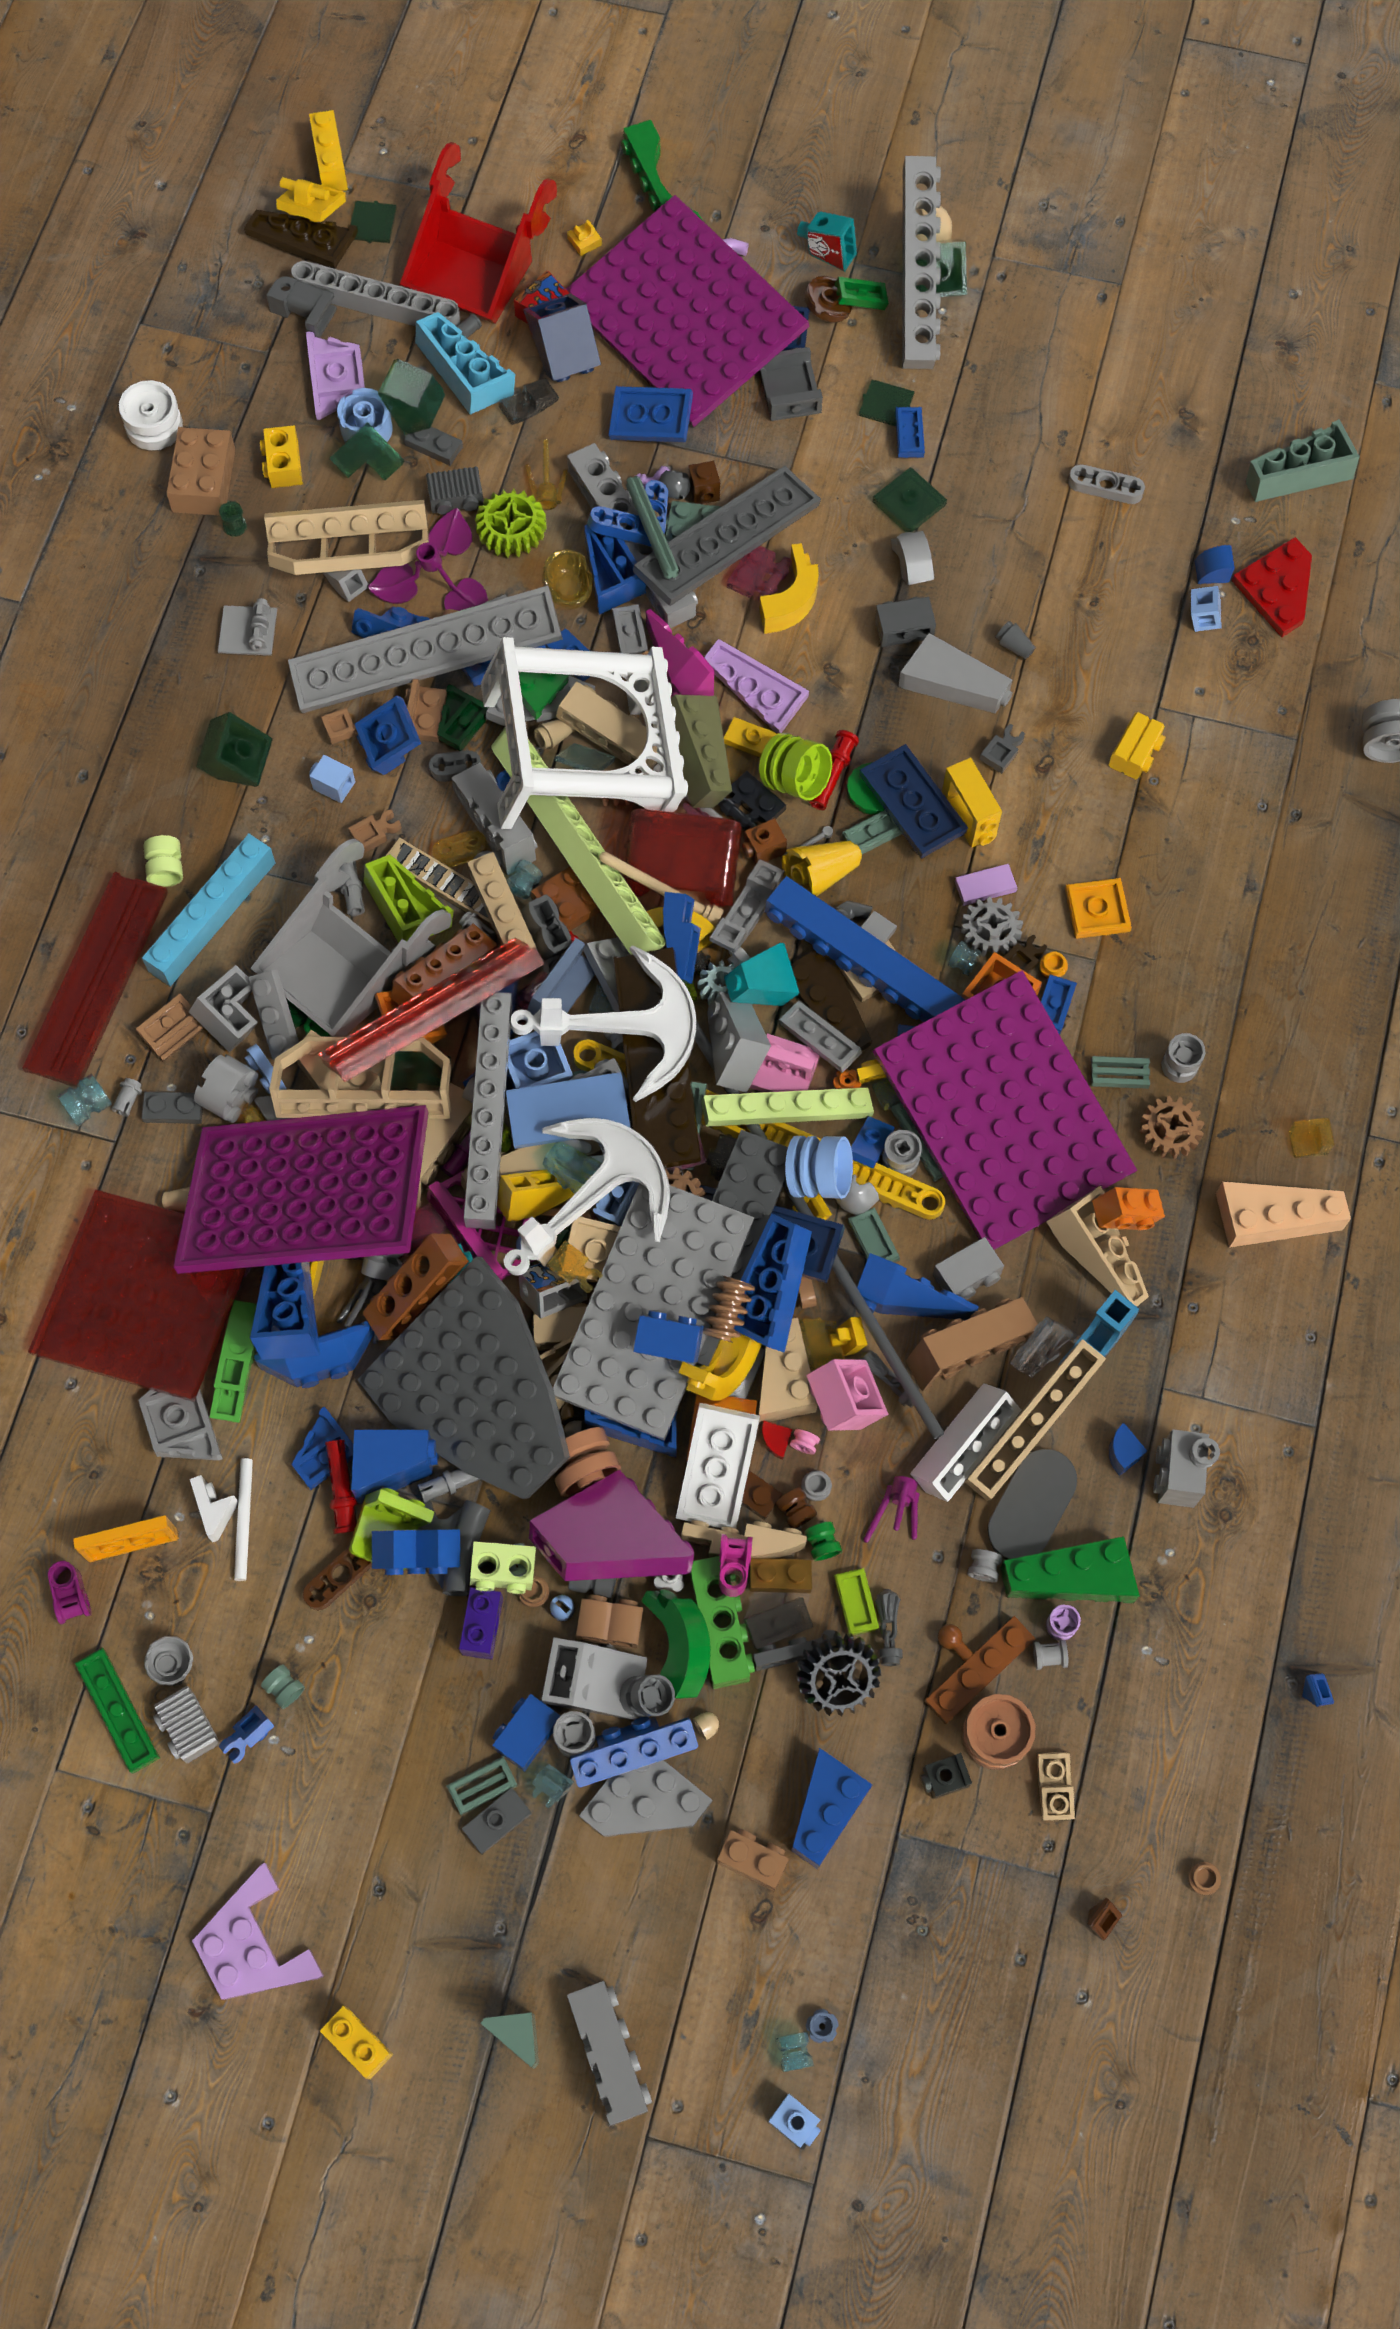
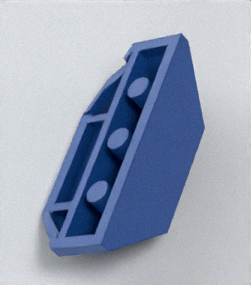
M364 1321L348 1328L318 1336L320 1356L261 1360L259 1354H256L254 1358L261 1370L296 1388L300 1386L302 1388H310L319 1384L320 1380L329 1377L331 1379H340L347 1376L349 1371L354 1370L371 1342L374 1331L368 1321Z

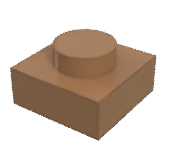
M347 708L321 717L331 744L357 735Z

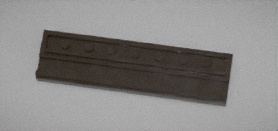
M673 947L647 952L666 964L678 975L676 954ZM628 955L618 958L614 956L619 1011L648 1010L659 1004L663 995L662 991L643 970L635 956ZM622 1034L633 1130L638 1132L652 1145L663 1166L667 1168L702 1162L689 1058L672 1080L657 1091L635 1102L633 1097L639 1091L646 1077L663 1059L664 1050L661 1044L652 1037Z

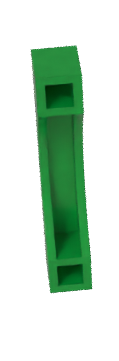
M650 119L623 128L624 139L621 140V147L624 155H628L630 158L633 173H638L640 177L639 181L642 191L644 193L647 192L649 195L651 209L657 211L673 196L666 190L657 172V164L661 156L660 136ZM692 210L701 219L699 213Z

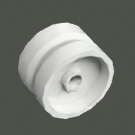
M149 380L133 384L123 392L119 401V412L130 441L137 447L149 451L162 450L171 446L176 441L178 427H183L178 403L171 388L164 383Z

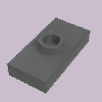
M510 1788L464 1826L462 1830L481 1855H483L532 1813L514 1789Z

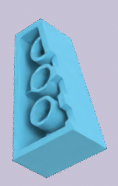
M436 312L416 321L415 343L469 414H473L514 395L515 373L510 369L505 370L501 367L499 360L494 356L486 355L480 350L478 343L465 338L462 335V331L442 314Z

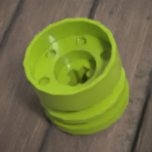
M778 733L769 740L762 752L759 764L760 779L763 785L769 789L788 793L802 800H813L823 792L830 779L832 755L828 747L821 743L804 740L799 736H793L789 733Z

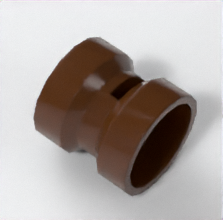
M802 1487L786 1493L776 1501L779 1510L787 1515L788 1525L794 1529L806 1524L817 1515L813 1505H809L805 1500L806 1494Z

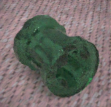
M234 501L223 504L219 509V515L223 520L224 532L233 537L242 535L247 529V524L243 518V509L240 504Z

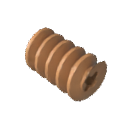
M723 1276L726 1281L716 1282V1286L723 1292L713 1293L712 1295L719 1304L709 1305V1310L716 1315L705 1318V1321L712 1325V1328H703V1334L733 1343L730 1340L731 1338L741 1336L734 1329V1326H743L745 1323L737 1316L738 1314L748 1313V1310L741 1306V1303L751 1302L752 1300L745 1294V1291L755 1290V1287L749 1283Z

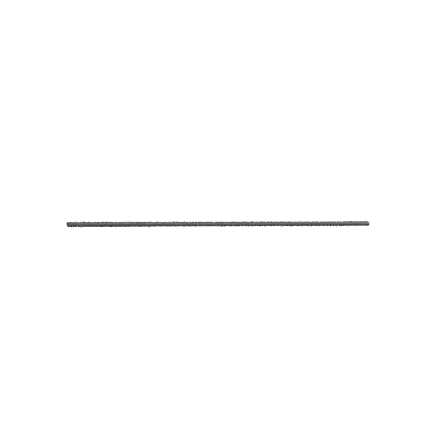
M696 1021L695 1041L714 1071L711 1044ZM723 1087L727 1094H740L738 1090ZM759 1124L746 1125L750 1133L767 1139ZM785 1180L783 1188L796 1210L800 1213L814 1216L803 1197H793L790 1194ZM836 1254L832 1270L934 1439L941 1437L944 1431Z

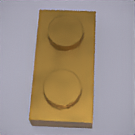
M751 1558L749 1565V1592L811 1593V1560Z

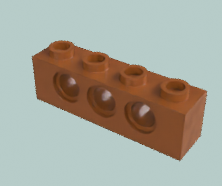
M432 1233L424 1237L418 1249L408 1256L398 1272L387 1280L385 1287L371 1298L370 1304L362 1313L379 1340L397 1339L469 1262L451 1234Z

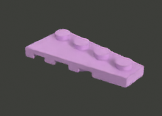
M720 639L715 642L704 657L714 669V674L775 733L783 732L809 697L807 689Z

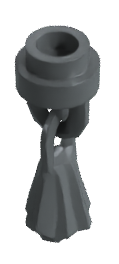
M871 1350L863 1351L860 1354L859 1360H867L871 1373L878 1376L891 1387L892 1391L900 1397L898 1401L903 1406L908 1405L912 1408L914 1405L905 1391L902 1393L898 1389L901 1383L896 1375L883 1363L876 1353ZM886 1374L892 1377L891 1381L885 1377Z
M884 1589L877 1595L875 1600L880 1616L881 1636L884 1639V1648L878 1650V1658L881 1660L882 1666L900 1665V1659H903V1651L900 1648H895L894 1640L897 1636V1613L901 1599L891 1589ZM886 1623H892V1632L890 1630L886 1631Z

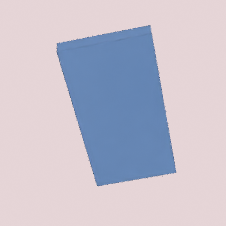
M622 1072L506 1090L514 1149L575 1140L542 1132L544 1127L570 1120L599 1118L618 1122L631 1128Z

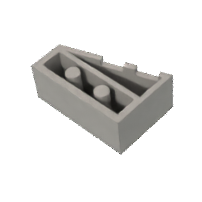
M719 991L715 1001L710 1003L707 1014L716 1085L747 1093L771 1045L752 1004L731 1002L728 993Z

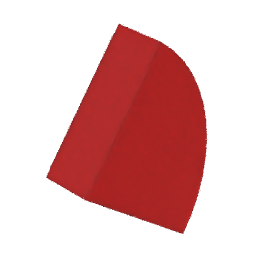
M763 1421L762 1436L766 1446L774 1456L783 1460L792 1429Z

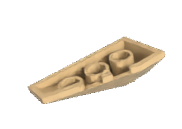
M1101 1186L1058 1212L1046 1222L1061 1246L1109 1292L1113 1293L1116 1290L1135 1306H1138L1149 1296L1137 1264L1130 1261L1125 1247L1129 1246L1126 1236L1121 1237L1118 1229L1098 1227L1092 1200L1105 1193Z

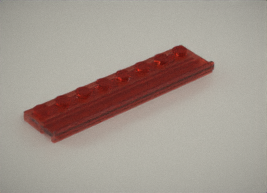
M118 872L113 873L22 1067L24 1072L79 1089L168 895L167 888L137 878L135 880L126 878Z
M514 938L318 1055L325 1066L341 1077L342 1081L347 1082L542 966L544 962L535 947L530 949L527 943Z

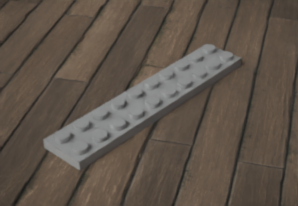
M545 586L289 659L288 663L300 711L306 713L412 683L413 679L422 680L492 660L502 637L514 638V645L517 647L533 648L563 640L550 588Z

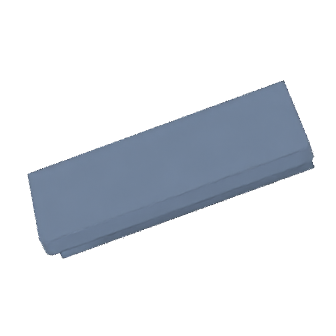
M575 938L533 995L527 1009L532 1015H535L541 1009L542 998H561L562 1010L568 1013L591 982L595 973L588 959L581 955L585 946L584 942Z

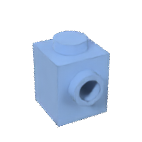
M323 755L319 762L313 764L309 773L313 790L339 803L343 802L355 784L352 768L326 755Z
M787 2094L768 2120L772 2126L799 2148L804 2143L810 2146L821 2131L817 2127L820 2119L790 2094Z

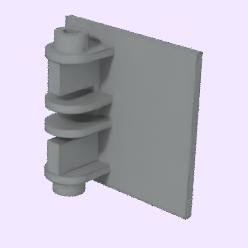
M263 598L257 599L253 607L224 606L218 653L272 656L277 608H271L267 604V600Z

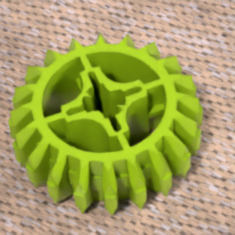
M513 488L511 493H506L503 489L499 496L493 493L491 496L492 500L484 499V506H479L475 523L476 533L479 536L482 545L486 544L488 551L495 549L497 556L505 552L507 558H509L511 553H515L519 558L521 551L529 554L531 551L530 547L537 548L539 541H543L544 532L547 529L546 514L542 510L540 502H536L533 495L527 497L525 491L517 494Z

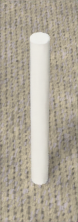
M243 1458L240 1461L235 1581H246L253 1466V1459Z

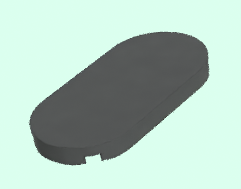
M1051 1449L1036 1450L1028 1454L1017 1468L992 1514L987 1528L993 1550L1000 1554L1003 1559L1008 1560L1042 1553L1077 1487L1075 1467L1065 1455Z

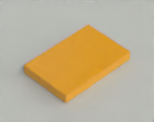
M164 1515L73 1538V1542L78 1553L88 1562H94L177 1541L179 1537L177 1528Z

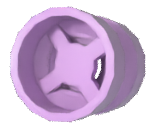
M1063 1604L1057 1606L1046 1620L1048 1634L1056 1640L1070 1639L1080 1626L1081 1618L1079 1612L1070 1605Z

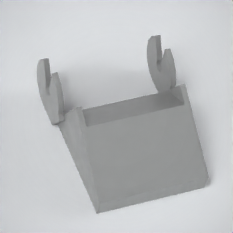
M357 839L347 840L329 856L315 875V885L251 967L257 974L278 969L286 998L332 1037H344L378 1008L375 997L376 993L392 991L393 979L401 971L405 972V966L409 963H415L421 957L426 958L437 946L427 938L431 934L435 935L450 928L452 921L451 914L443 909L435 911L420 924L407 942L402 939L390 952L333 905V895L329 892L335 891L350 878L340 867L344 863L348 864L363 858L364 845Z

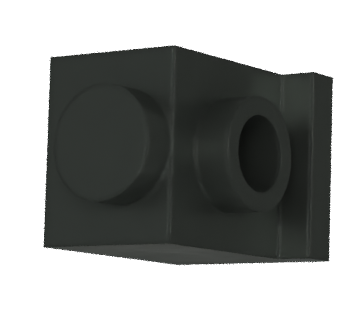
M961 1753L925 1765L923 1768L924 1774L920 1775L925 1792H931L933 1799L963 1790L972 1784ZM943 1770L948 1771L951 1775V1779L947 1782L941 1780L939 1776Z

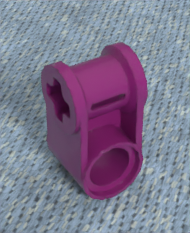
M66 1561L54 1563L49 1568L48 1581L53 1597L54 1612L59 1624H64L67 1619L83 1614L86 1617L92 1614L91 1606L80 1571ZM70 1570V1580L65 1584H59L58 1577L61 1572Z

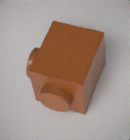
M774 818L746 830L742 847L747 858L752 857L756 865L759 859L768 862L784 855L787 849V839Z

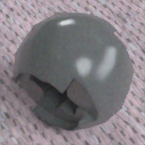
M666 470L659 478V481L668 488V498L684 499L690 492L691 480L687 473Z

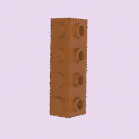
M474 923L465 930H458L447 943H440L429 956L419 958L408 971H401L396 975L392 982L391 998L414 1019L462 985L460 970L493 959L498 944Z

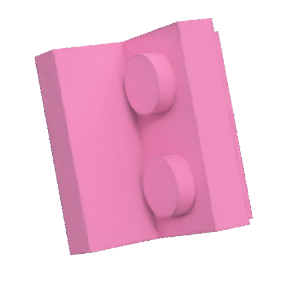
M767 1033L766 1036L771 1047L749 1088L761 1092L808 1090L820 1055L808 1046Z

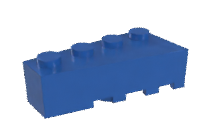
M771 1213L740 1280L753 1285L755 1290L745 1291V1294L752 1300L751 1302L741 1303V1306L747 1309L748 1313L738 1314L737 1316L745 1322L743 1326H734V1329L766 1347L785 1353L812 1231Z
M309 1262L264 1267L250 1336L261 1360L320 1356Z

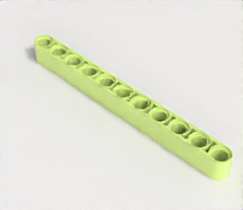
M505 727L491 745V748L509 776L512 777ZM528 739L532 768H548ZM530 795L527 800L528 804L629 954L633 955L629 949L631 946H635L645 952L662 949L666 944L664 936L620 872L600 861L599 856L605 850L568 796Z

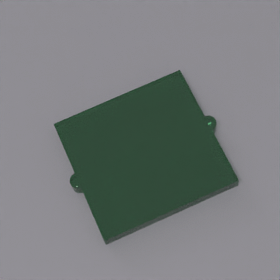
M355 201L351 225L357 226L358 234L354 240L367 241V243H390L397 206L378 203V201Z
M872 379L867 393L863 395V404L859 416L896 426V407H910L915 391Z

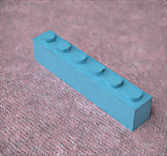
M248 834L142 957L150 974L169 987L172 986L275 865L276 862L269 846L251 834Z

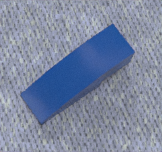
M665 892L663 923L667 948L673 947L675 950L680 979L687 984H692L701 928L691 923L695 899L687 894Z

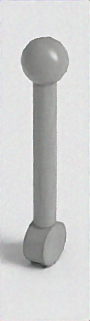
M825 826L822 829V833L801 846L813 845L822 838H831L833 829L830 826Z

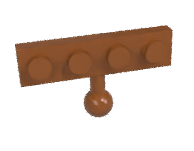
M1013 1616L973 1653L962 1641V1632L957 1626L952 1624L943 1626L938 1632L940 1645L945 1649H953L964 1663L936 1688L924 1702L944 1724H947L1036 1638Z

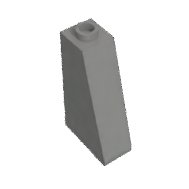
M930 633L902 669L899 679V687L902 689L991 713H996L1001 705L1005 707L1013 694L1010 691L1012 679Z

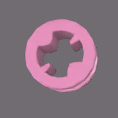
M796 1429L794 1431L796 1438L791 1440L790 1446L806 1454H815L816 1448L814 1445L819 1444L820 1438L808 1431Z

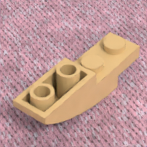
M692 1520L691 1524L684 1522L681 1539L689 1543L710 1547L709 1558L720 1556L722 1534H726L728 1538L737 1539L753 1537L751 1558L777 1559L805 1549L807 1536L801 1535L802 1532L794 1528H784L783 1531L771 1529L772 1525L761 1521H754L753 1525L747 1523L745 1535H741L739 1530L735 1528L721 1527V1530L709 1528V1524L706 1522Z

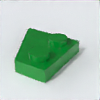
M519 672L523 705L535 720L540 718L543 708L548 703L551 704L556 698V694L567 685L569 675Z

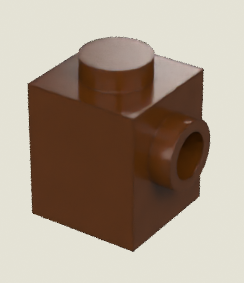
M715 461L688 465V476L691 480L690 492L693 502L696 504H706L720 501V479Z

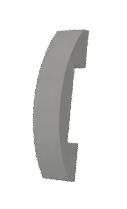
M759 859L747 878L745 888L725 919H721L710 936L709 941L735 953L748 938L764 913L766 900L778 887L784 875V870Z

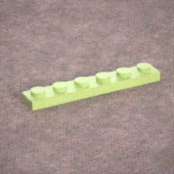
M868 1087L704 1095L701 1100L706 1127L864 1119L868 1116L872 1117L874 1114Z

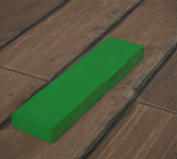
M101 1648L75 1663L129 1772L134 1774L160 1759L106 1650Z

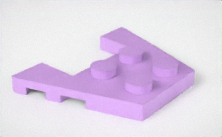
M266 1863L257 1868L192 1940L222 2000L324 1977L310 1949L279 1966L250 1907L280 1890Z

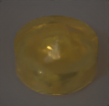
M248 1105L241 1111L244 1117L243 1123L267 1121L253 1105Z

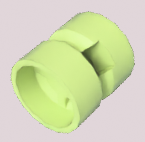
M166 835L147 839L143 844L144 858L148 860L145 865L147 882L156 887H170L179 884L183 880L179 840Z

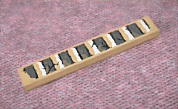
M401 838L397 840L386 856L392 855L415 876V880L427 889L429 888L432 892L463 911H470L472 914L477 913L480 921L493 928L471 880Z

